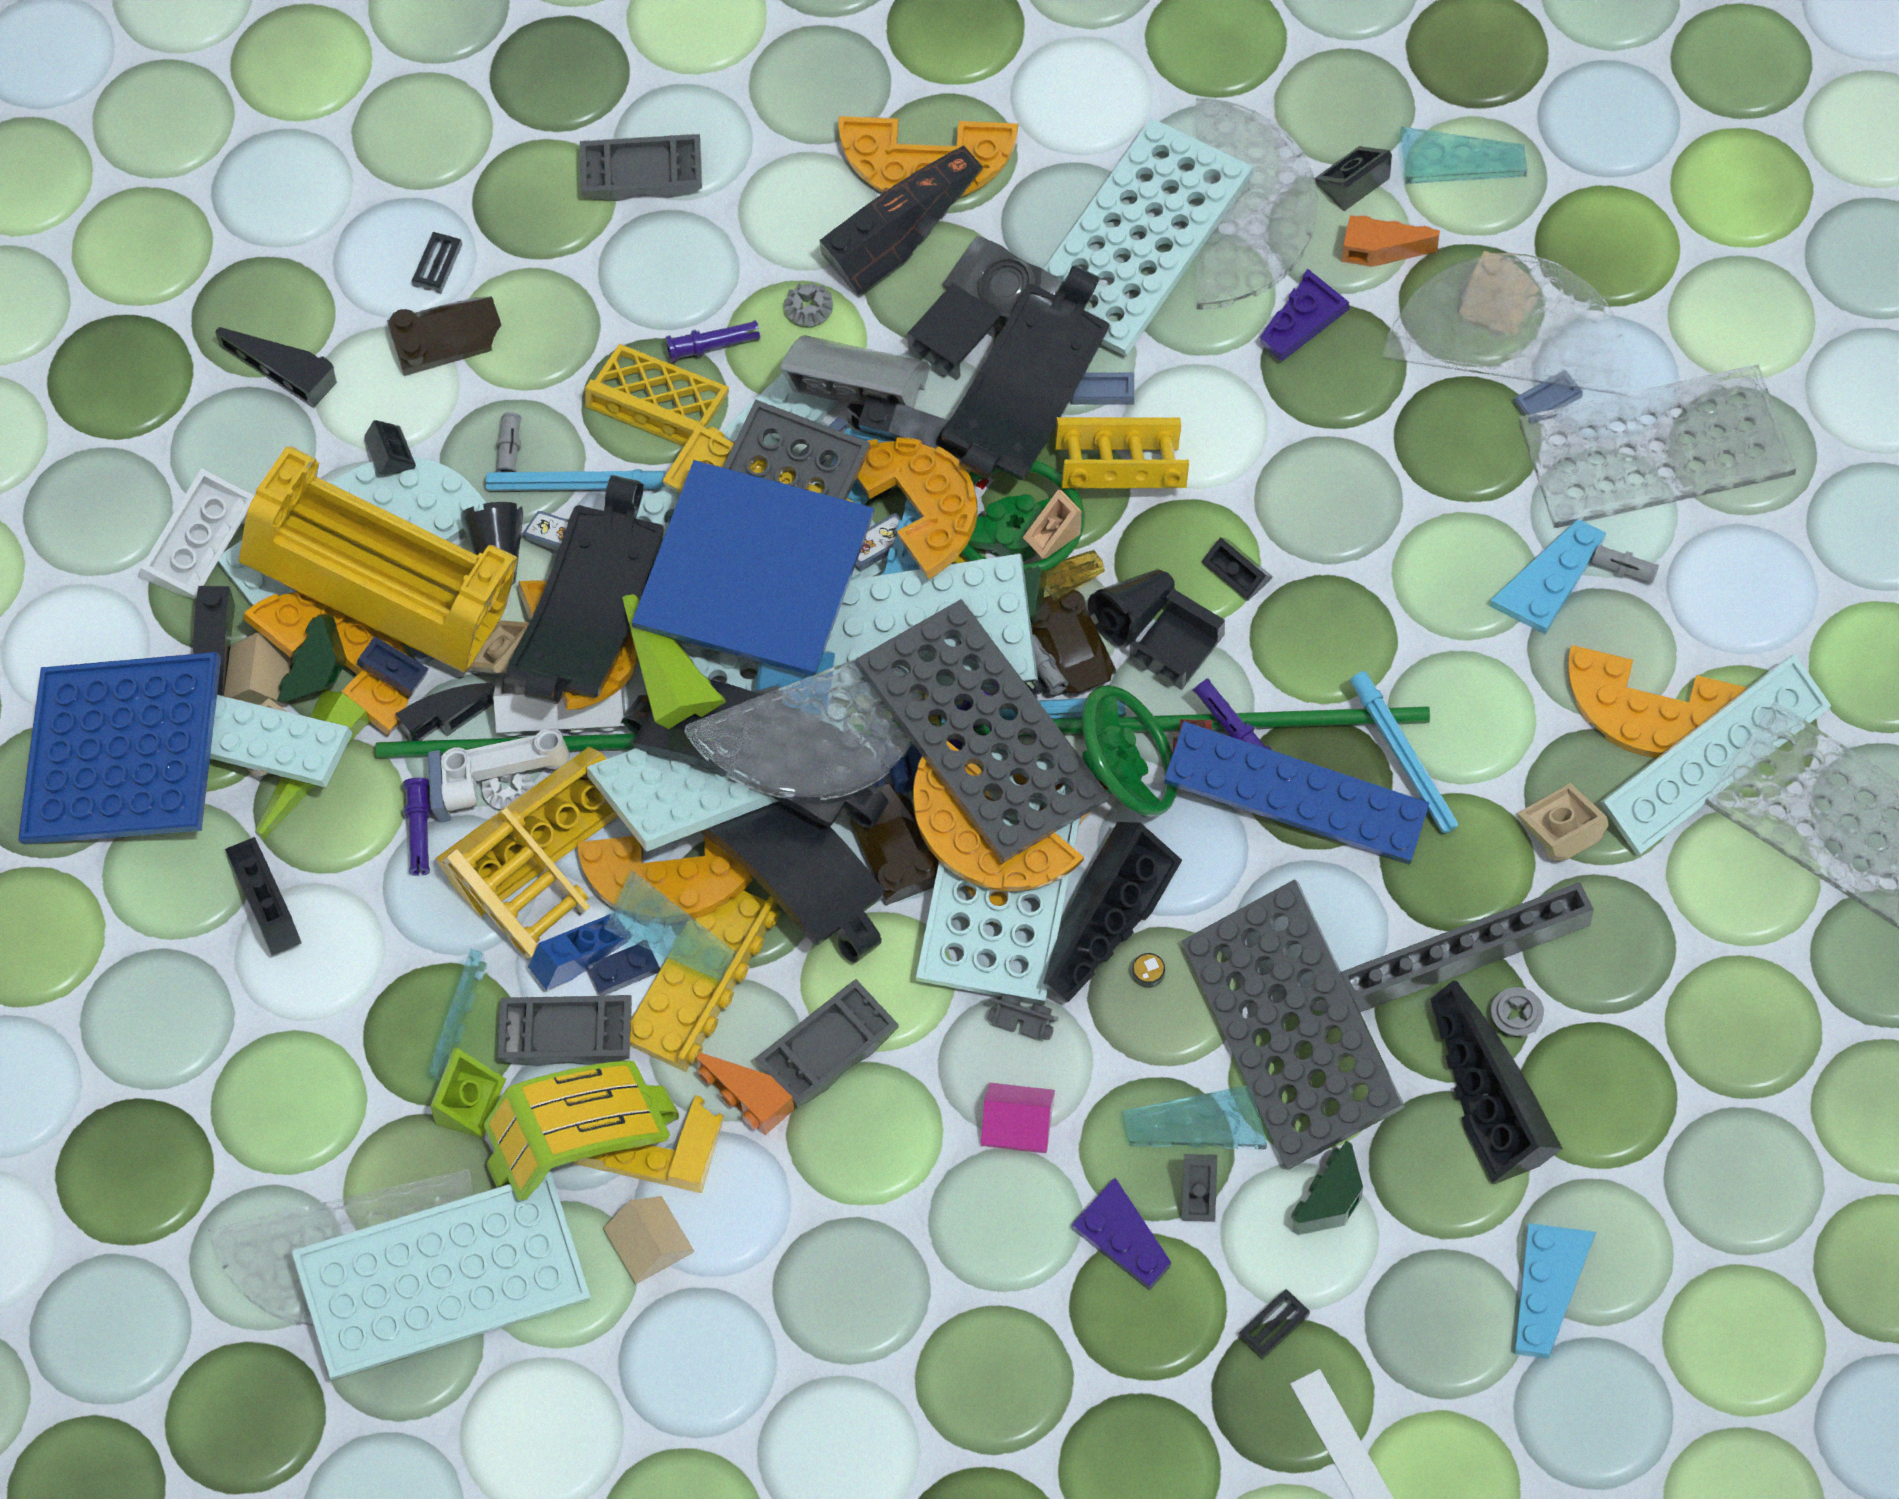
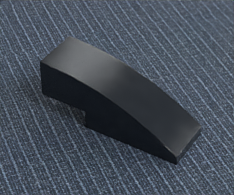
M491 682L469 684L429 695L395 714L398 727L409 741H421L439 728L446 736H449L494 704L495 686Z

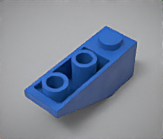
M614 912L538 943L528 968L547 991L573 980L588 970V964L607 957L629 942L633 935Z

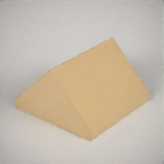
M258 632L231 645L224 697L257 705L263 704L270 698L280 707H287V702L282 703L277 699L281 692L279 684L283 677L290 673L292 669V658Z
M662 1196L629 1200L603 1228L635 1284L694 1253V1249Z

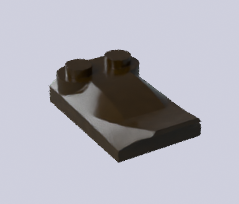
M492 296L474 297L418 312L401 309L394 312L390 319L387 320L404 376L492 351L494 337L502 326Z
M1067 589L1044 597L1041 617L1038 622L1031 626L1032 634L1037 636L1045 651L1053 655L1056 660L1055 665L1068 681V686H1065L1066 689L1057 695L1059 696L1067 692L1078 694L1111 681V676L1116 673V668L1086 608L1084 596L1078 590Z
M889 783L877 787L878 790L885 794L889 803L874 827L866 828L857 824L852 818L850 820V825L870 871L884 891L883 900L886 906L934 888L939 860L930 851L922 838L911 800L900 794V792L896 793L893 785Z

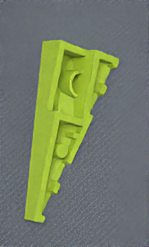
M635 594L622 597L655 722L670 729L693 714L702 717L726 703L725 698L710 684L709 679L697 669L692 659L674 638L633 628L632 620L640 598Z
M324 690L321 693L310 718L349 727L352 731V736L348 744L369 723L365 709L345 694ZM281 776L255 830L256 835L264 840L316 785Z

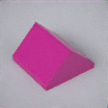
M989 1082L984 1100L981 1146L1047 1153L1055 1090Z

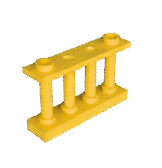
M1057 417L1054 439L1055 450H1068L1070 460H1064L1062 488H1186L1189 460H1176L1174 450H1179L1182 427L1180 417ZM1081 450H1099L1101 460H1082ZM1112 450H1130L1132 460H1114ZM1143 450H1161L1163 460H1145Z
M506 807L497 814L503 822L469 852L463 851L460 853L456 849L443 861L527 960L533 957L538 946L537 943L540 941L539 937L574 907L580 914L588 910L590 906L586 901L589 898L577 884L572 886L524 829L523 826L526 823L515 810L510 812ZM512 832L524 848L490 877L484 876L481 878L474 869L477 866L476 862ZM533 857L545 873L512 901L502 903L495 894L498 891L497 887ZM554 882L565 895V898L533 926H526L524 928L516 919L519 916L518 912Z

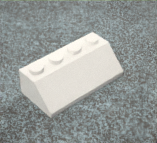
M507 676L497 678L493 695L496 733L504 732L507 736H517L523 734V731H536V733H539L545 728L568 729L569 732L578 733L586 731L587 728L600 727V730L612 731L618 729L619 726H624V723H621L625 715V685L618 692L601 702L586 706L584 709L566 710L562 699L558 704H552L525 697V681Z

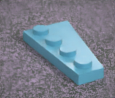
M1577 519L1490 600V607L1546 634L1593 559L1598 545H1601L1605 540L1606 532Z
M1528 1224L1515 1355L1549 1359L1596 1232Z

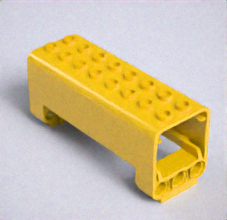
M286 446L256 489V494L248 507L239 563L466 673L504 614L518 557L494 545H488L483 554H473L318 478L319 462H317V459L292 446Z

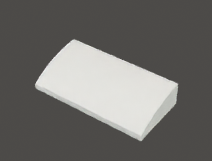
M201 468L141 566L140 578L179 595L197 599L198 586L206 584L221 555L225 552L244 521L254 495Z

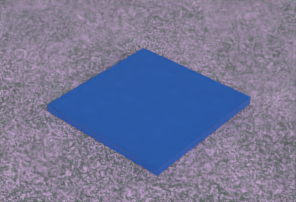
M693 460L632 620L633 628L815 677L874 516V508Z
M210 652L41 667L18 840L24 845L202 831L221 665L219 653Z

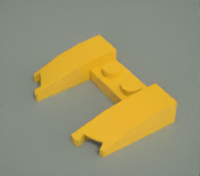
M695 1095L676 1150L645 1145L591 1156L573 1162L580 1166L702 1193L724 1116L721 1113L714 1116L703 1107L705 1100Z

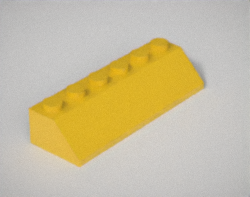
M587 747L506 806L510 812L515 810L526 823L523 826L524 829L553 863L576 848L577 842H584L618 817L617 813L588 777V766L606 760L602 752L591 747ZM497 814L435 858L453 887L480 917L487 912L444 863L443 859L456 849L460 853L463 851L469 852L503 823ZM511 832L476 862L477 866L474 869L481 878L484 876L490 877L524 847ZM532 857L497 887L496 896L501 901L505 900L544 870Z

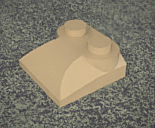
M1572 783L1517 813L1521 822L1542 843L1546 856L1555 861L1567 860L1596 844L1603 838L1604 832L1609 826L1607 816Z

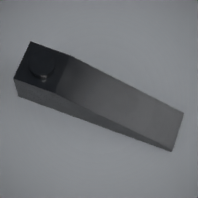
M218 327L215 331L222 349L312 408H315L337 383L333 364L323 356L318 358L306 350Z
M867 395L858 424L862 433L896 441L897 437L918 439L922 441L923 445L935 449L939 446L951 453L955 458L963 460L966 454L965 451L941 439L949 420L896 402Z
M198 586L193 654L219 653L221 665L217 695L224 696L235 602L229 586Z
M252 837L226 848L227 856L271 955L273 956L302 944L292 916L256 838Z

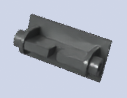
M1002 994L1001 999H991V1001L998 1003L997 1009L991 1007L988 1014V1020L993 1021V1025L1016 1031L1018 1021L1022 1020L1024 1024L1021 1033L1042 1041L1044 1038L1051 1039L1054 1027L1049 1026L1050 1020L1058 1021L1059 1017L1051 1015V1008L1034 1003L1031 1009L1020 1005V998Z

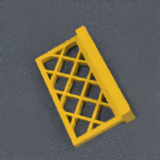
M619 344L595 380L590 379L586 385L585 405L589 409L685 446L698 424L707 428L729 394V387ZM623 356L634 360L635 365L619 368L617 362ZM656 369L661 371L663 376L647 379L644 371ZM639 372L642 381L626 384L623 376ZM618 378L621 386L612 388L605 385L604 382ZM681 379L689 382L690 387L675 390L672 385L673 381ZM667 384L669 392L658 395L653 394L651 387ZM646 389L649 397L640 399L631 395L630 392ZM708 390L717 393L715 398L702 401L699 394ZM694 394L697 403L681 406L678 398ZM673 399L676 408L668 410L658 406V403ZM700 410L703 417L698 422L686 417L685 414Z

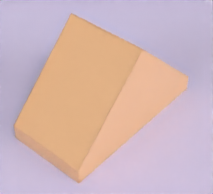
M1058 490L1023 538L1043 559L1048 558L1081 534L1082 511L1062 490Z

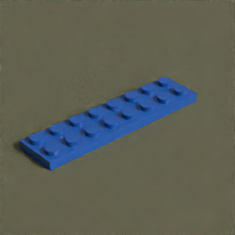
M1185 721L1183 722L1163 782L1164 784L1409 865L1429 806V802Z

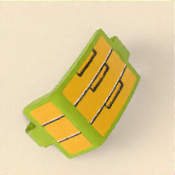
M632 1060L577 1067L529 1079L507 1088L484 1122L486 1132L495 1149L487 1162V1168L496 1188L511 1184L519 1201L527 1200L540 1186L551 1168L591 1156L667 1141L670 1133L666 1125H669L675 1119L678 1120L680 1117L679 1112L667 1088L661 1085H646L636 1063Z

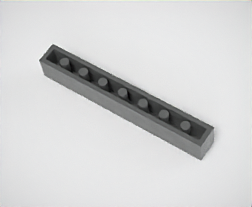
M1578 882L1349 968L1341 973L1359 1011L1363 1012L1591 925L1594 909L1581 883Z

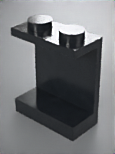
M952 283L907 333L908 349L917 359L926 360L940 374L944 376L949 375L957 381L960 378V363L984 336L988 334L995 339L1002 331L1001 314Z
M1172 589L1166 596L1164 612L1140 643L1134 639L1131 641L1129 658L1138 668L1142 670L1148 669L1156 674L1164 684L1168 686L1174 685L1183 690L1225 635V620L1177 590Z

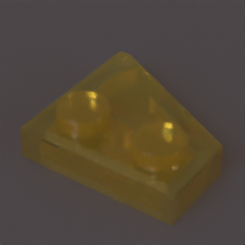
M1095 550L1066 558L1059 565L1045 572L1047 575L1045 590L1053 600L1062 597L1103 573L1105 569L1102 559Z

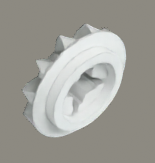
M527 771L482 781V793L486 802L499 810L508 806L533 787L531 775ZM499 780L504 782L513 780L514 789L506 788L502 791Z

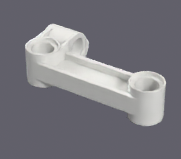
M545 728L535 736L469 750L457 747L446 751L441 757L443 781L441 788L447 811L476 806L477 781L541 767L558 769L569 761L570 753L561 732L555 728Z

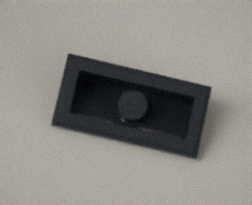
M373 420L364 439L378 474L387 475L414 469L416 464L401 427Z
M1223 537L1218 539L1202 560L1208 568L1246 600H1250L1273 577L1234 543Z

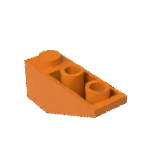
M1350 215L1343 244L1342 262L1374 267L1438 251L1440 230H1435L1428 226L1417 227L1402 224L1398 221L1388 222L1372 219L1368 216Z
M700 1053L696 1057L698 1064L697 1074L708 1086L714 1084L721 1091L719 1095L730 1108L736 1106L743 1113L742 1118L751 1129L755 1130L758 1128L764 1135H767L794 1111L793 1097L771 1075L704 1053Z

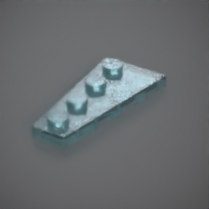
M1401 127L1400 129L1406 184L1527 176L1524 144Z
M632 870L604 928L610 933L718 981L723 979L737 954Z
M473 949L469 951L428 1070V1076L441 1081L455 1043L460 1044L466 1029L463 1021L466 1013L472 1012L477 994L474 993L478 981L482 982L488 965L482 952Z
M1250 1085L1122 1111L1129 1146L1173 1147V1145H1191V1148H1204L1205 1145L1224 1146L1225 1149H1238V1146L1267 1150V1143L1255 1096Z

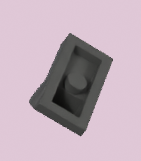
M1184 1154L1182 1221L1215 1222L1217 1155Z

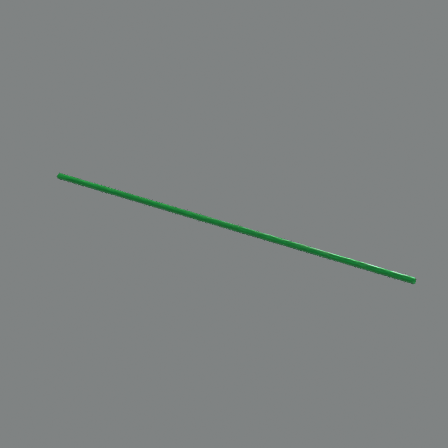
M1429 706L1388 708L1397 723L1430 722ZM1367 709L1237 713L1245 724L1249 723L1254 728L1375 724ZM1212 714L1154 716L1163 731H1181L1184 721L1209 730L1224 729ZM1138 716L1119 717L1121 729L1127 727L1133 732H1149ZM1082 718L1052 719L1063 735L1083 734ZM931 723V724L934 725V726H941V725H943V724H945V723ZM899 724L851 726L862 738L875 736L877 741L881 736L890 734V736H895L896 740H910ZM984 724L973 728L974 732L981 736L990 733V729ZM1023 733V734H1020L1019 736H1031V735H1030V734H1027V733ZM637 734L572 735L562 737L569 752L583 751L587 747L597 751L635 749L633 739ZM525 737L376 742L375 751L376 758L428 756L431 751L440 750L443 755L452 748L460 747L469 750Z

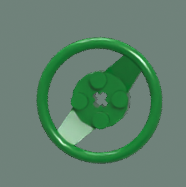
M1036 461L1030 472L1039 474L1055 483L1082 511L1081 534L1048 558L1034 563L1023 564L1024 570L1028 567L1034 569L1038 565L1046 572L1063 562L1076 548L1083 532L1085 514L1082 500L1076 488H1062V473L1045 463ZM995 467L991 474L1002 472V470ZM972 471L968 473L973 485L983 479V477ZM1023 494L1021 496H1007L990 503L986 509V516L977 517L973 534L960 554L967 561L987 559L973 548L987 549L994 555L996 552L1000 556L1021 554L1023 561L1036 556L1038 553L1025 541L1023 536L1052 497L1036 503L1031 495ZM1013 527H1018L1020 529L1014 530Z
M1111 685L1094 689L1088 695L1082 711V728L1084 742L1087 750L1083 752L1085 764L1097 780L1100 779L1107 786L1106 792L1113 794L1130 810L1141 814L1142 817H1155L1164 814L1173 805L1177 788L1165 784L1164 794L1161 800H1159L1141 781V778L1148 774V766L1144 759L1141 758L1135 745L1136 737L1133 731L1127 727L1121 729L1119 726L1118 701L1131 709L1149 731L1159 751L1166 776L1173 753L1162 728L1147 707L1128 691Z

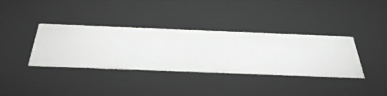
M1318 1369L1290 1383L1354 1498L1394 1499L1321 1370Z

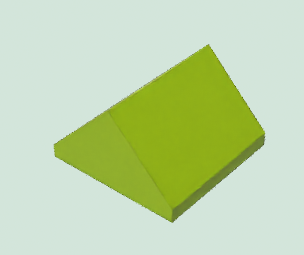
M453 1048L430 1106L435 1124L475 1137H484L486 1132L484 1122L497 1104L506 1078L459 1048Z

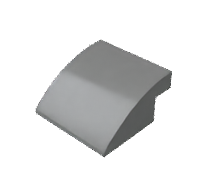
M803 335L790 347L781 363L780 369L794 392L861 405L865 404L867 395L914 408L919 389H925L930 365L928 362Z

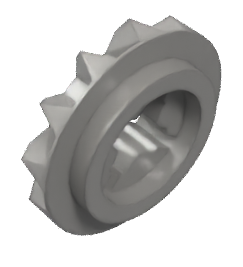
M811 281L807 285L799 283L795 289H789L788 296L784 299L786 315L794 323L801 326H816L823 323L831 315L833 300L831 293L825 289L824 285L817 286ZM811 298H814V306L807 305L803 308V300L809 301Z
M1511 987L1501 991L1495 997L1491 1006V1019L1496 1024L1497 1030H1502L1509 1037L1514 1035L1524 1038L1527 1034L1536 1032L1544 1017V1008L1539 997L1532 991L1522 987ZM1513 1007L1515 1010H1519L1525 1007L1523 1011L1524 1019L1521 1020L1519 1017H1515L1509 1020L1512 1012L1510 1008Z

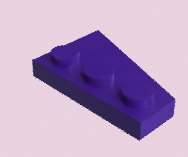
M1308 268L1302 275L1303 280L1297 289L1294 288L1289 294V300L1281 311L1276 313L1260 336L1261 345L1281 362L1350 309L1349 301Z
M1115 1177L1072 1224L1074 1232L1149 1291L1171 1267L1170 1259Z

